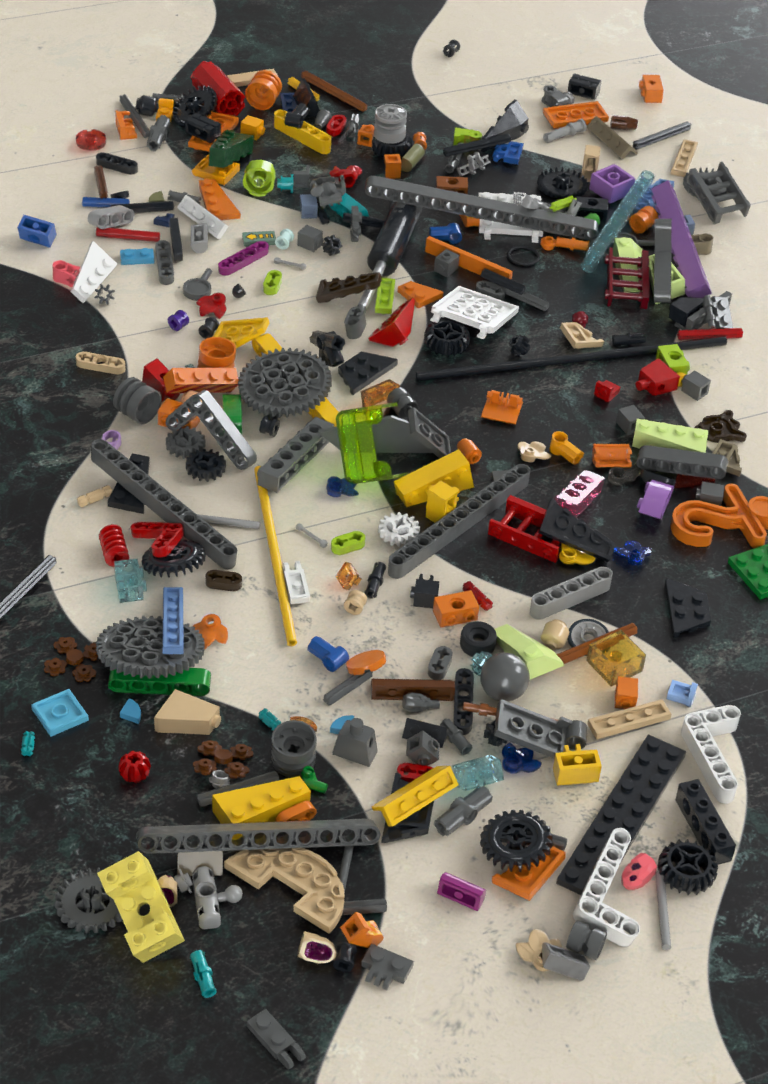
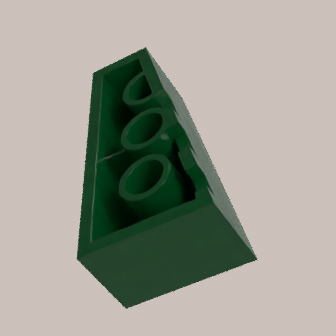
M233 130L223 131L210 147L209 166L225 168L233 164V161L240 160V157H246L247 153L252 154L254 135L234 133L235 131Z

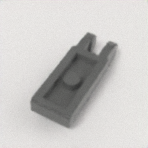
M264 1009L247 1021L248 1029L272 1056L278 1059L287 1069L294 1066L291 1057L287 1054L289 1050L298 1060L302 1061L305 1059L306 1056L303 1049L298 1043H295V1040L267 1009Z

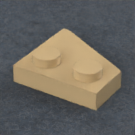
M577 322L561 323L560 329L573 348L603 346L604 341L602 339H594L592 337L593 333L583 328Z

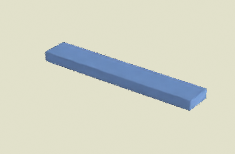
M182 587L163 588V654H184Z

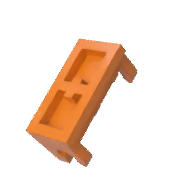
M115 110L116 126L120 140L136 139L137 133L132 118H123L125 115H131L129 111Z
M593 444L592 462L595 467H632V461L630 460L632 450L629 444Z

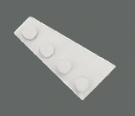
M94 241L88 247L89 250L84 257V262L79 269L80 272L70 291L82 303L89 298L117 265Z

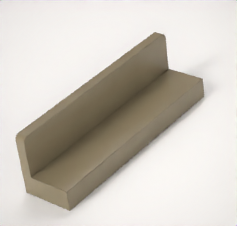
M597 116L588 124L587 128L622 159L630 151L636 155L638 154L630 144Z

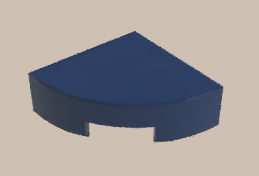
M168 213L166 216H157L154 218V224L170 227L169 218H175V215Z

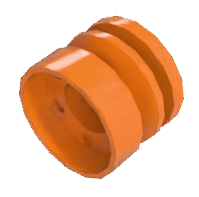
M258 71L245 91L247 102L258 110L271 108L282 90V82L272 71Z
M222 337L204 339L199 345L197 368H234L236 346L230 340Z

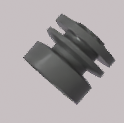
M135 377L124 380L118 386L113 398L115 409L139 424H146L151 421L157 414L162 402V396L159 391Z
M290 720L279 724L273 731L271 738V761L274 769L279 774L291 778L301 777L305 766L314 768L317 737L314 729L309 724L303 721Z

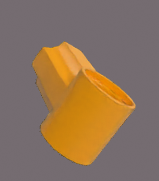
M556 431L552 434L549 447L550 452L554 455H562L574 465L578 464L583 458L584 453L568 441L566 433Z

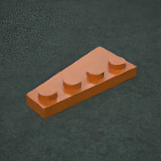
M215 179L199 180V188L206 210L220 220L241 219V213Z

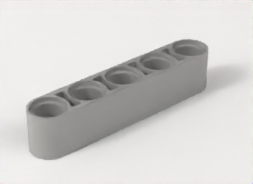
M598 567L534 594L531 599L530 615L535 619H544L609 591L613 575L611 569Z

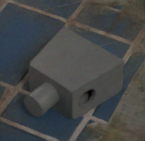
M360 718L346 720L338 734L332 754L370 767L378 752L375 730L363 725V720Z

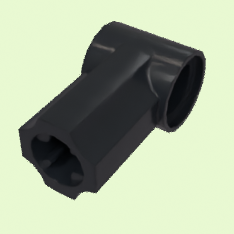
M300 103L292 112H287L285 125L300 129L304 118L309 113V108L305 104Z

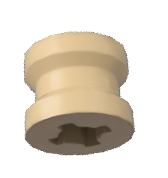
M359 590L350 591L344 602V609L353 615L360 614L367 602V596Z

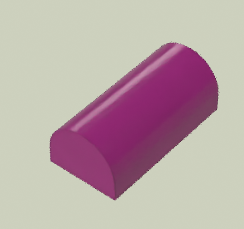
M444 872L439 880L437 894L478 911L486 896V889Z

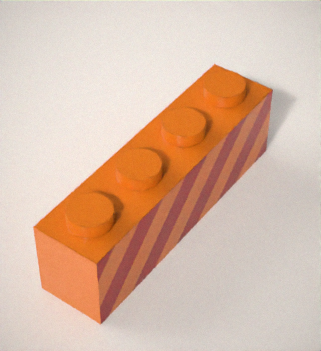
M171 368L163 377L167 393H187L189 390L231 393L238 386L239 382L236 368Z

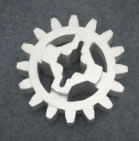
M400 512L397 515L391 513L390 517L385 515L384 520H380L378 533H380V538H384L385 543L390 541L391 546L395 543L400 547L401 544L405 545L419 535L420 526H418L419 522L414 521L413 516L409 518L407 513L401 515Z

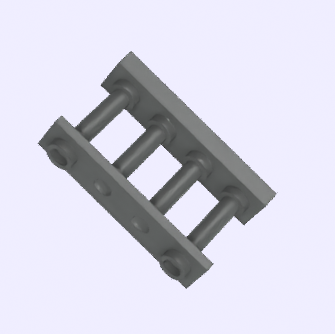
M723 161L719 163L717 171L700 174L696 168L690 169L687 181L714 224L720 223L721 217L725 213L740 210L744 217L748 215L751 206L750 202L742 193ZM719 177L722 182L706 185L703 180ZM726 188L729 193L714 197L710 191ZM733 199L736 205L721 208L717 202Z

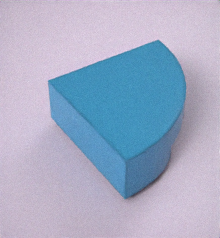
M128 699L120 711V718L139 724L141 720L139 705L134 700Z
M347 715L336 719L330 727V733L339 734L345 721L352 720L355 716Z

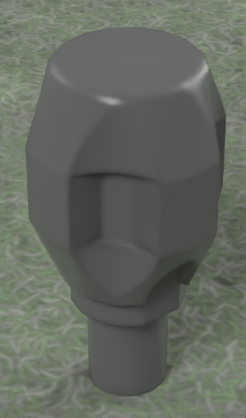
M412 692L403 696L402 706L409 712L418 713L429 708L439 709L440 701L430 700V698L421 693Z

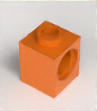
M618 676L615 688V708L628 709L635 707L638 699V679Z

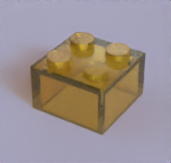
M619 630L589 644L586 661L610 686H613L617 683L618 676L630 678L643 672L646 654L622 630Z

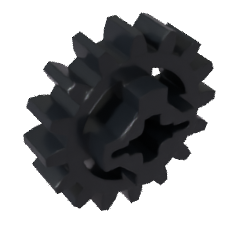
M203 449L201 452L196 450V454L190 453V457L186 458V470L188 475H192L193 479L198 477L199 481L205 479L206 482H209V479L216 480V476L222 477V473H225L226 460H224V455L219 456V451L213 453V449L209 451Z

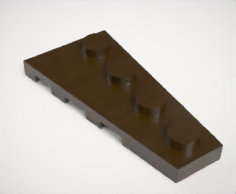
M380 272L361 274L358 278L347 276L345 280H340L338 277L327 282L326 279L320 281L316 300L318 303L329 302L332 299L344 298L350 294H359L369 289L374 290L380 287L382 276Z

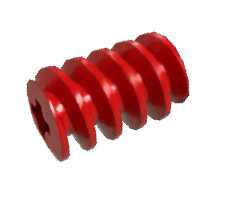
M117 524L103 527L99 532V540L105 562L111 567L125 565L129 560V554L122 528Z

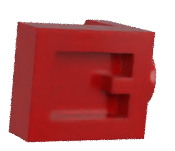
M608 380L604 382L597 381L594 395L610 402L620 393L621 387Z

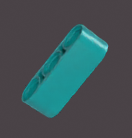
M347 193L342 196V202L339 205L334 203L333 206H330L341 217H343L344 213L351 214V206H358L362 216L369 217L367 209Z

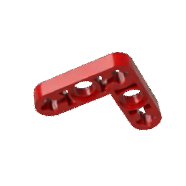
M136 522L130 526L132 537L156 539L151 548L153 556L158 558L169 555L184 536V529L181 523Z

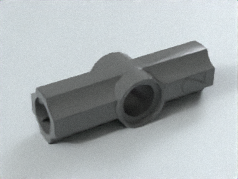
M161 115L157 118L155 125H151L150 136L147 141V147L151 151L160 149L162 142L167 139L170 119L166 115Z
M478 786L466 797L456 798L449 810L435 820L434 826L437 828L438 833L442 836H449L461 825L472 823L478 812L492 802L493 796L489 789L485 786Z

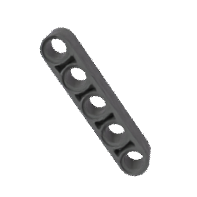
M644 445L639 450L636 464L639 468L645 470L722 479L726 475L728 459L719 454Z

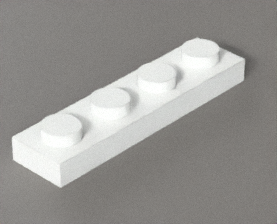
M187 195L184 196L177 207L196 223H207L208 232L219 240L229 227Z

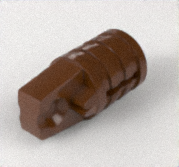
M612 115L610 128L623 130L637 129L638 119Z

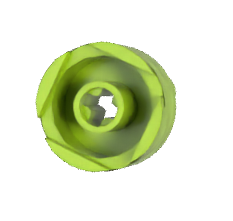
M252 160L246 166L243 186L251 195L262 197L273 190L276 178L273 164L265 160Z

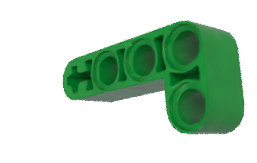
M223 394V411L242 434L241 394Z

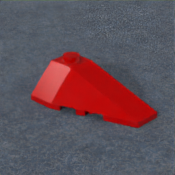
M411 298L400 305L390 315L391 317L382 323L381 329L377 328L369 336V341L391 347L397 344H404L411 333L415 299Z

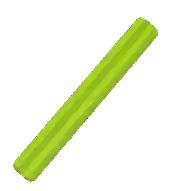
M569 196L552 202L549 209H553V212L569 207L572 199L576 200V198Z

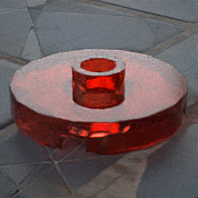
M91 129L88 132L83 130L76 135V145L83 150H99L106 145V135L96 129Z

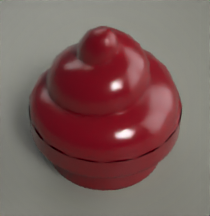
M579 311L572 315V322H577L583 328L586 327L589 318L584 311Z

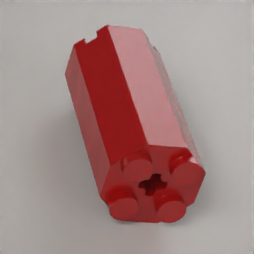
M211 61L201 62L191 75L192 85L197 90H199L198 85L202 89L203 85L212 88L217 94L218 99L217 105L214 107L215 110L220 114L238 116L245 107V95L217 65Z

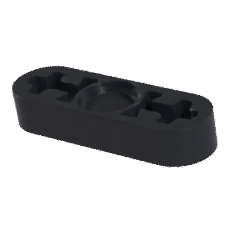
M105 152L96 155V164L98 166L130 175L138 172V163L134 160Z

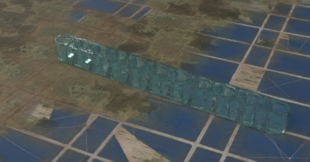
M642 171L586 252L581 264L583 271L587 273L595 271L614 243V239L618 237L649 191L655 178L652 172Z

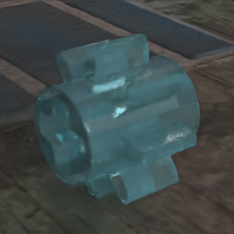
M482 651L480 654L476 653L471 660L473 662L470 666H472V670L476 675L480 676L484 663L493 656L489 652Z

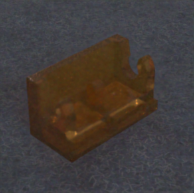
M388 379L362 390V408L367 410L369 407L370 411L374 410L375 404L387 400L388 394L395 388H399L400 385Z

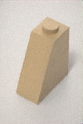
M176 689L154 717L155 731L158 733L210 735L213 729L217 728L221 722L219 706Z

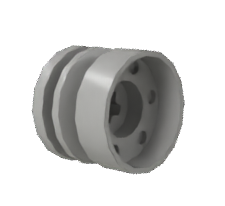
M384 104L376 108L374 137L377 140L392 144L404 140L407 118L405 108L395 104Z

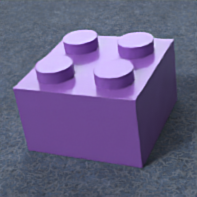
M616 164L592 173L590 190L603 199H608V202L611 204L633 194L636 178Z

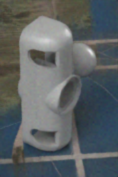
M201 866L196 868L192 875L199 926L201 929L218 928L221 925L218 902L227 900L231 903H237L241 900L243 892L239 886L231 885L225 892L217 893L212 869L207 866Z

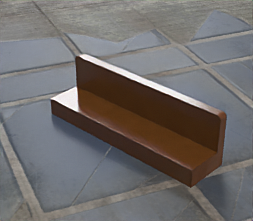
M371 679V700H403L405 694L414 692L421 693L430 698V700L454 701L455 681Z

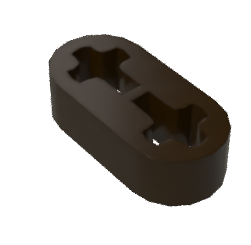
M210 570L205 574V584L211 589L238 591L242 587V576L236 572Z

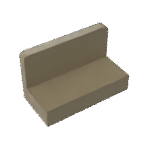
M223 851L178 853L177 874H180L178 869H181L183 874L188 872L189 876H192L196 868L207 866L212 869L214 876H221L223 874Z

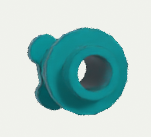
M291 174V177L280 176V179L277 178V188H280V191L290 190V193H293V174Z

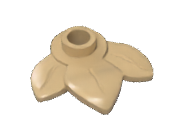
M519 442L517 446L523 461L534 462L536 458L542 460L551 458V455L545 452L546 446L541 442H532L531 444Z
M534 929L529 935L528 942L516 943V950L523 960L533 962L535 968L539 971H548L542 964V944L546 942L561 948L562 945L559 939L549 940L543 931Z

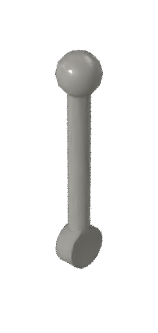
M278 257L274 258L275 264H287L300 267L302 270L306 268L304 263L297 264L280 260Z
M300 523L296 525L298 531H303L319 542L321 547H327V540H321L303 528V525Z

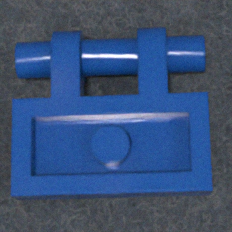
M511 141L508 144L495 146V151L492 155L493 161L498 162L503 158V162L518 164L524 143Z

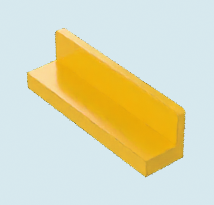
M436 766L371 807L373 811H381L387 825L393 827L459 784L450 766Z

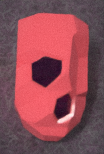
M640 853L634 857L622 873V885L628 890H636L648 883L656 874L657 865L654 859L646 853Z

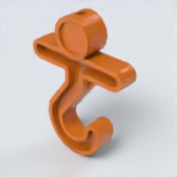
M727 484L725 486L723 501L727 508L700 500H690L680 503L673 511L670 525L672 534L686 545L707 547L712 541L713 529L706 525H694L690 523L692 521L727 530L740 529L752 548L765 545L767 536L765 530L768 529V497L756 496L748 503L740 488L735 484Z

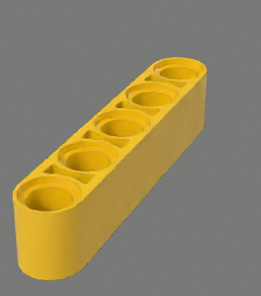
M276 110L274 112V128L320 154H329L331 152L332 137L305 121H303L300 129L285 125L287 111Z

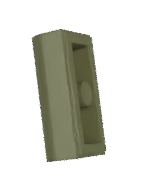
M414 144L403 156L401 171L410 172L424 156L425 150L421 145Z

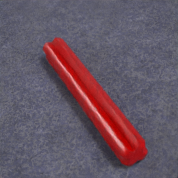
M96 228L97 237L160 241L159 232Z
M742 328L679 330L677 337L678 340H699L717 337L742 338L743 330Z

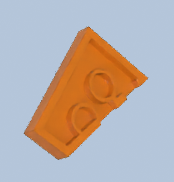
M552 847L550 855L545 854V862L538 858V867L533 862H531L530 871L525 864L522 866L521 872H519L517 865L514 866L512 872H510L508 867V870L501 875L497 873L492 876V883L530 901L565 860L566 853Z

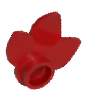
M223 293L203 296L196 302L200 306L199 312L201 317L214 313L220 319L227 310L225 305L226 297Z

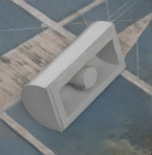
M207 223L191 225V248L196 253H204L208 249Z

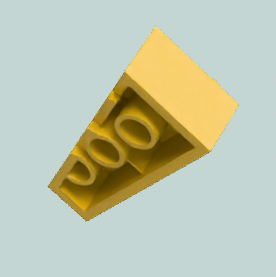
M459 449L394 481L396 493L406 507L426 502L428 489L440 480L450 487L455 486L460 491L474 487L470 463Z
M300 776L214 794L212 795V811L221 824L275 822L280 812L301 802L310 801L311 791ZM235 834L232 839L238 840L242 834Z

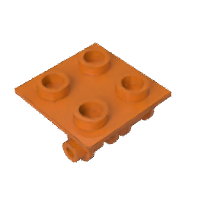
M488 391L487 401L481 417L516 425L523 404V398L520 395L511 394L509 399V393L504 398V392H502L500 397L499 391Z

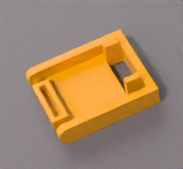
M208 154L206 158H203L192 169V174L203 179H215L217 183L226 185L240 171V164L233 162V164L225 168L209 166Z

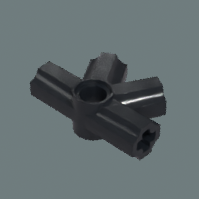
M322 331L312 332V335L309 337L310 342L319 348V357L322 358V361H325L326 365L330 367H337L342 364L344 358L340 350L345 345V339L341 338L334 331L328 333Z

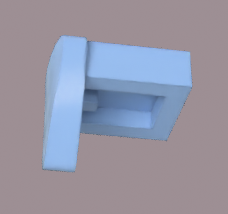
M672 680L666 699L691 707L698 684L692 682V685Z

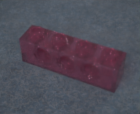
M584 470L580 475L576 476L573 482L570 481L568 487L563 488L561 493L555 496L554 500L562 508H567L571 511V514L577 518L601 494L605 477Z

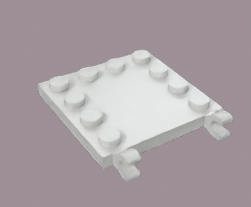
M489 192L479 193L478 197L513 204L514 196L515 204L517 196V204L519 197V205L520 197L522 201L526 196ZM529 195L530 197L536 198L539 201H541V196ZM480 219L479 233H484V240H491V234L532 236V243H538V236L543 237V231Z
M458 286L432 306L431 312L434 315L430 321L438 323L441 317H447L480 329L477 337L484 339L487 333L493 334L516 315L519 306Z

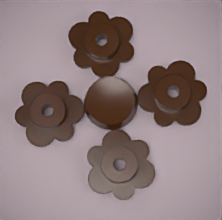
M60 637L59 641L53 644V647L59 654H66V661L53 658L44 662V672L49 673L53 677L64 673L67 663L77 665L76 670L72 671L77 682H89L91 678L96 676L97 672L95 669H92L91 665L81 663L84 661V658H90L92 661L97 660L96 642L85 646L82 653L76 649L77 643H75L73 637Z
M204 741L198 746L197 750L205 756H214V761L201 759L200 761L193 762V767L196 773L209 775L217 770V763L227 764L224 772L230 778H244L250 771L249 767L244 766L243 763L231 762L233 758H239L240 760L251 758L254 753L250 746L244 744H237L235 747H231L229 751L222 749V746L217 741Z

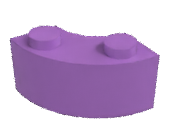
M655 480L647 481L644 498L640 497L637 508L639 513L662 520L665 509L670 502L674 486Z

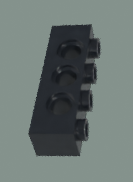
M696 779L679 783L675 801L700 846L705 844V850H711L712 856H716V863L718 865L731 862L736 844L700 780Z

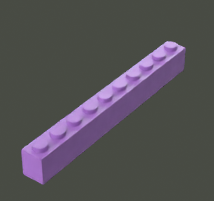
M669 180L652 188L653 195L651 197L654 203L657 204L655 208L658 214H661L658 216L659 219H672L671 252L675 255L673 259L676 265H679L677 270L685 278L686 295L688 298H704L705 295L712 294L675 190Z

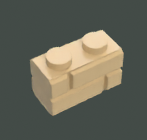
M585 146L581 176L584 175L588 182H591L592 173L598 170L601 150L599 146Z

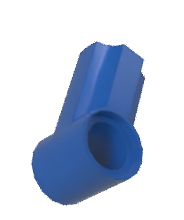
M450 223L445 227L429 228V236L440 241H449L451 244H457L462 240L460 226L456 223Z
M315 636L308 645V651L321 659L325 668L330 672L336 671L349 660V654L343 647L337 646L335 648L321 637Z

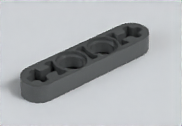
M160 240L155 244L159 281L161 284L170 285L174 282L171 247L168 241Z

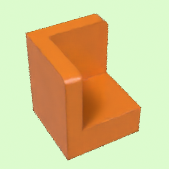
M384 155L385 178H401L400 155Z

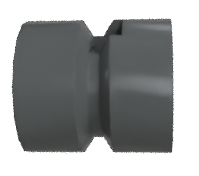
M402 387L395 388L388 394V405L401 419L409 420L408 410L412 407H415L417 410L419 409L416 401Z
M576 920L568 937L566 948L577 953L583 951L584 956L597 960L603 949L607 932L598 928L591 930L588 924Z

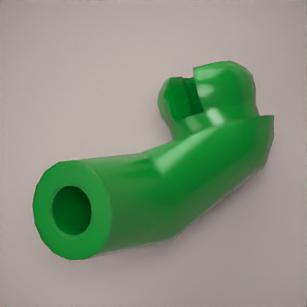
M305 766L301 773L304 783L310 790L325 794L328 784L317 780L313 767Z

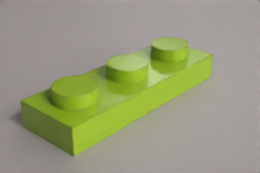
M382 278L380 287L377 289L375 313L392 314L395 279Z

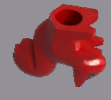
M350 165L346 169H339L334 166L329 176L339 177L340 182V176L343 175L346 188L353 187L355 180L362 174V169L356 165Z

